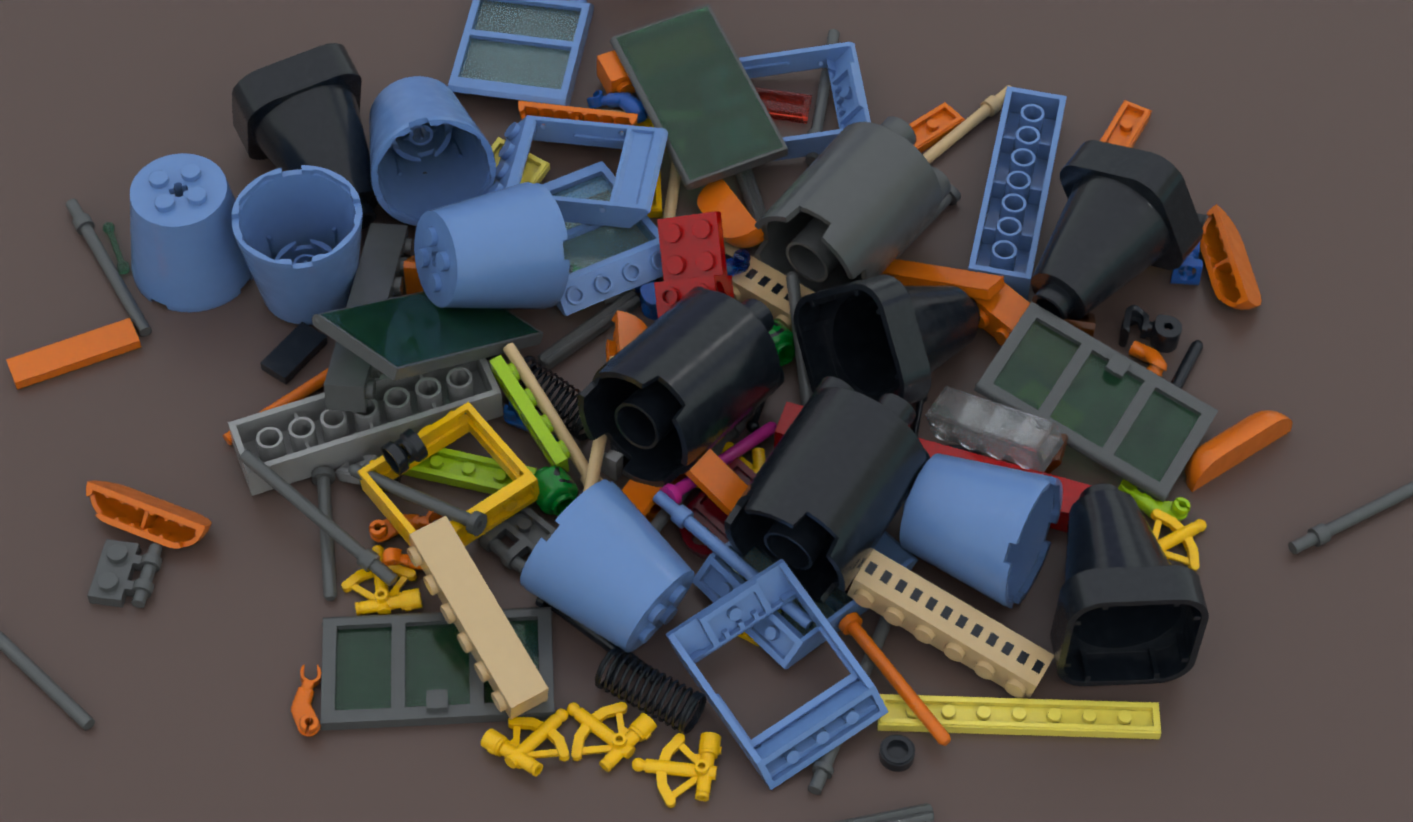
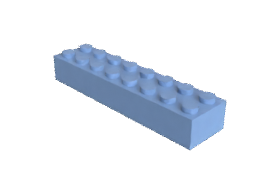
M1007 86L968 271L1004 276V282L1028 300L1067 96Z

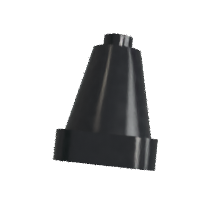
M338 43L321 45L257 69L242 78L232 91L233 126L249 157L254 160L270 159L277 169L282 168V172L302 169L301 165L322 167L341 175L352 184L360 197L363 212L362 229L373 223L376 219L373 209L379 202L371 184L370 153L360 117L362 79L346 48Z
M1097 140L1084 142L1060 171V181L1068 200L1031 279V286L1035 293L1032 302L1063 320L1067 316L1070 319L1079 320L1149 266L1167 270L1178 269L1203 237L1201 223L1185 180L1179 170L1167 159L1152 152Z
M882 274L805 295L796 304L793 321L813 393L823 378L832 376L846 382L855 392L866 395L876 401L882 394L891 393L903 398L911 405L921 401L928 394L931 387V373L973 341L980 321V311L975 300L956 286H904L893 276Z
M1111 484L1092 485L1080 494L1079 499L1072 505L1069 511L1064 584L1059 593L1050 633L1058 676L1064 682L1075 686L1153 684L1175 680L1185 675L1195 665L1209 619L1200 577L1194 570L1188 567L1170 564L1135 499L1130 494L1118 490L1117 487Z

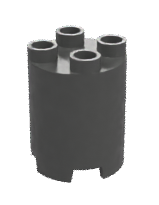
M891 116L881 125L871 122L852 123L839 133L754 225L756 228L760 229L762 227L764 241L754 253L755 257L786 276L789 272H796L799 276V283L814 292L881 275L938 211L941 202L951 191L950 181L942 171L931 166L923 154L914 146L916 142L915 132L903 119Z

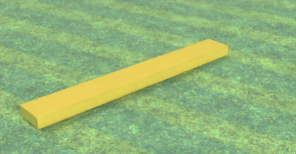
M880 694L888 713L877 720V731L929 732L900 695ZM918 695L948 733L1160 739L1161 736L1159 702Z

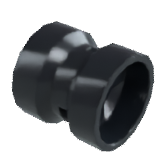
M410 428L401 433L397 441H389L381 447L385 460L398 475L407 471L409 465L414 461L420 462L428 457V451L423 441Z

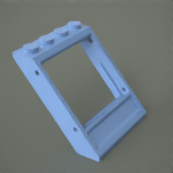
M843 42L739 58L749 78L827 67L839 129L782 137L788 147V156L774 161L806 157L811 152L819 155L848 125L856 122H871L855 43ZM726 66L704 73L699 79L705 117L746 103L742 96L729 100L725 94L722 83L733 79ZM749 117L708 130L713 167L770 147L766 140L753 142Z
M527 115L520 122H513L507 128L504 134L506 141L498 155L500 161L496 167L494 184L487 193L521 183L532 140L622 149L610 201L561 196L553 197L560 208L564 222L631 228L651 211L669 132L664 128Z
M783 559L778 560L665 634L680 662L701 692L706 695L710 705L770 790L888 713L874 683ZM797 598L850 675L753 739H750L721 696L714 692L696 666V663Z

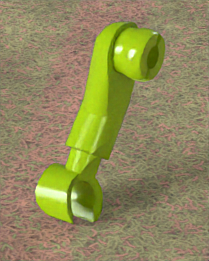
M1125 479L1121 481L1118 490L1130 494L1135 499L1140 510L1149 518H1151L1150 514L1154 509H1159L1175 517L1178 521H1182L1188 516L1191 508L1190 502L1183 497L1176 498L1174 501H1157L1147 493L1140 492L1135 485Z

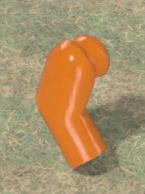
M1135 340L1128 354L1148 363L1149 365L1146 369L1162 377L1163 371L1167 370V363L1160 352Z

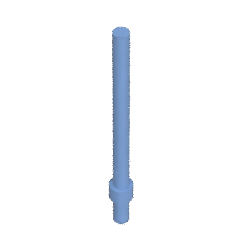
M662 490L654 495L652 500L671 516L670 520L681 529L685 527L747 581L759 573L693 517L694 513L684 504H677ZM794 601L780 608L805 630L813 624V620L808 613Z

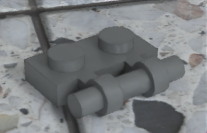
M527 506L477 539L480 541V546L487 552L492 551L499 556L501 563L509 570L514 569L521 574L526 563L522 557L527 553L530 555L540 538L542 537L547 541L556 529ZM507 536L515 544L509 548L501 539Z
M106 539L87 595L89 603L123 607L126 597L131 596L133 597L131 602L133 606L138 608L145 607L147 598L152 596L154 590L152 582L155 572H158L161 568L162 558L160 556L163 550L162 546L152 543L149 545L148 552L140 555L141 548L139 543ZM135 570L141 571L139 579L132 581Z

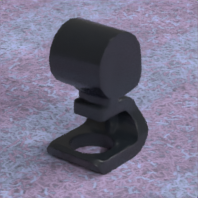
M1131 305L1126 308L1120 329L1119 345L1121 347L1127 345L1130 326L1137 324L1140 329V338L1145 339L1149 337L1151 346L1157 351L1170 353L1177 348L1182 332V324L1177 318L1160 314L1156 317L1155 321L1151 322L1149 321V315L1139 306Z

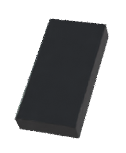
M301 322L260 363L261 369L287 384L328 343L327 336Z

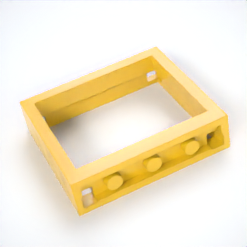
M469 401L456 410L449 411L446 416L432 425L423 427L417 433L428 451V457L422 460L424 461L470 432L513 480L466 511L471 514L474 511H479L487 515L486 527L479 536L467 533L466 526L453 520L450 521L464 547L535 502L540 493L538 479ZM382 455L376 460L369 461L368 465L358 470V474L362 479L360 480L362 490L410 546L409 534L416 531L415 528L368 474L369 471H375L393 480L400 476L393 471ZM414 461L413 463H411V464L409 465V469H408V470H410V469L413 468L414 466L418 465V464L421 463L422 461H420V462Z

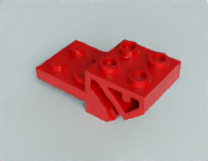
M714 211L657 219L663 281L654 282L658 318L695 287L718 291L734 298L732 275H727L721 212Z

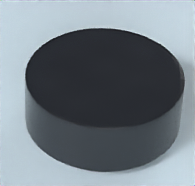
M894 734L882 741L879 759L885 768L901 772L907 770L913 764L915 746L908 737Z

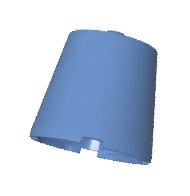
M407 77L391 83L375 98L369 114L371 184L377 201L389 215L403 223L417 226L421 215L426 211L487 194L490 187L494 184L496 176L493 150L487 138L447 85L430 77Z
M180 153L158 158L147 164L137 173L130 187L131 269L135 284L142 295L152 302L154 300L166 305L168 310L177 312H201L222 306L241 294L240 289L249 279H253L233 234L231 213L236 201L234 194L221 168L203 156Z
M301 165L302 169L283 172L282 168H278L254 179L238 195L231 213L233 234L267 308L275 316L293 324L304 322L307 325H312L313 315L346 308L359 265L363 219L360 197L352 184L331 170L311 165Z
M524 182L423 213L417 223L414 239L415 263L418 277L428 299L440 308H551L561 300L568 282L570 260H564L563 241L568 240V235L560 208L550 191L540 183Z
M937 453L925 463L913 484L909 496L904 502L900 525V545L908 552L1001 605L1012 608L1013 603L1020 604L1028 594L1050 549L1052 542L1047 541L1046 537L1050 524H1057L1059 520L1063 497L1061 480L1052 476Z
M607 479L601 480L589 487L566 507L555 520L559 527L547 541L542 537L540 538L521 572L520 584L527 591L627 653L636 650L646 643L663 624L666 625L673 619L678 611V605L688 592L695 576L694 571L613 481L609 482Z

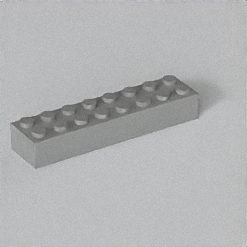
M486 358L464 365L451 366L393 381L385 374H381L380 378H375L374 400L369 399L366 413L326 410L325 392L228 422L238 460L240 455L248 449L286 482L291 484L310 478L312 470L317 467L326 466L335 470L346 462L351 465L363 461L362 456L382 455L381 447L389 441H397L400 438V434L410 428L417 434L423 427L432 425L446 416L449 411L456 410L468 401L485 421L503 416L502 393ZM239 460L252 496L273 489Z

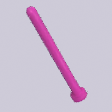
M767 422L718 455V457L726 465H729L736 457H741L775 433L777 424L775 422ZM687 476L675 485L671 483L664 485L660 490L677 504H680L682 496L697 485Z

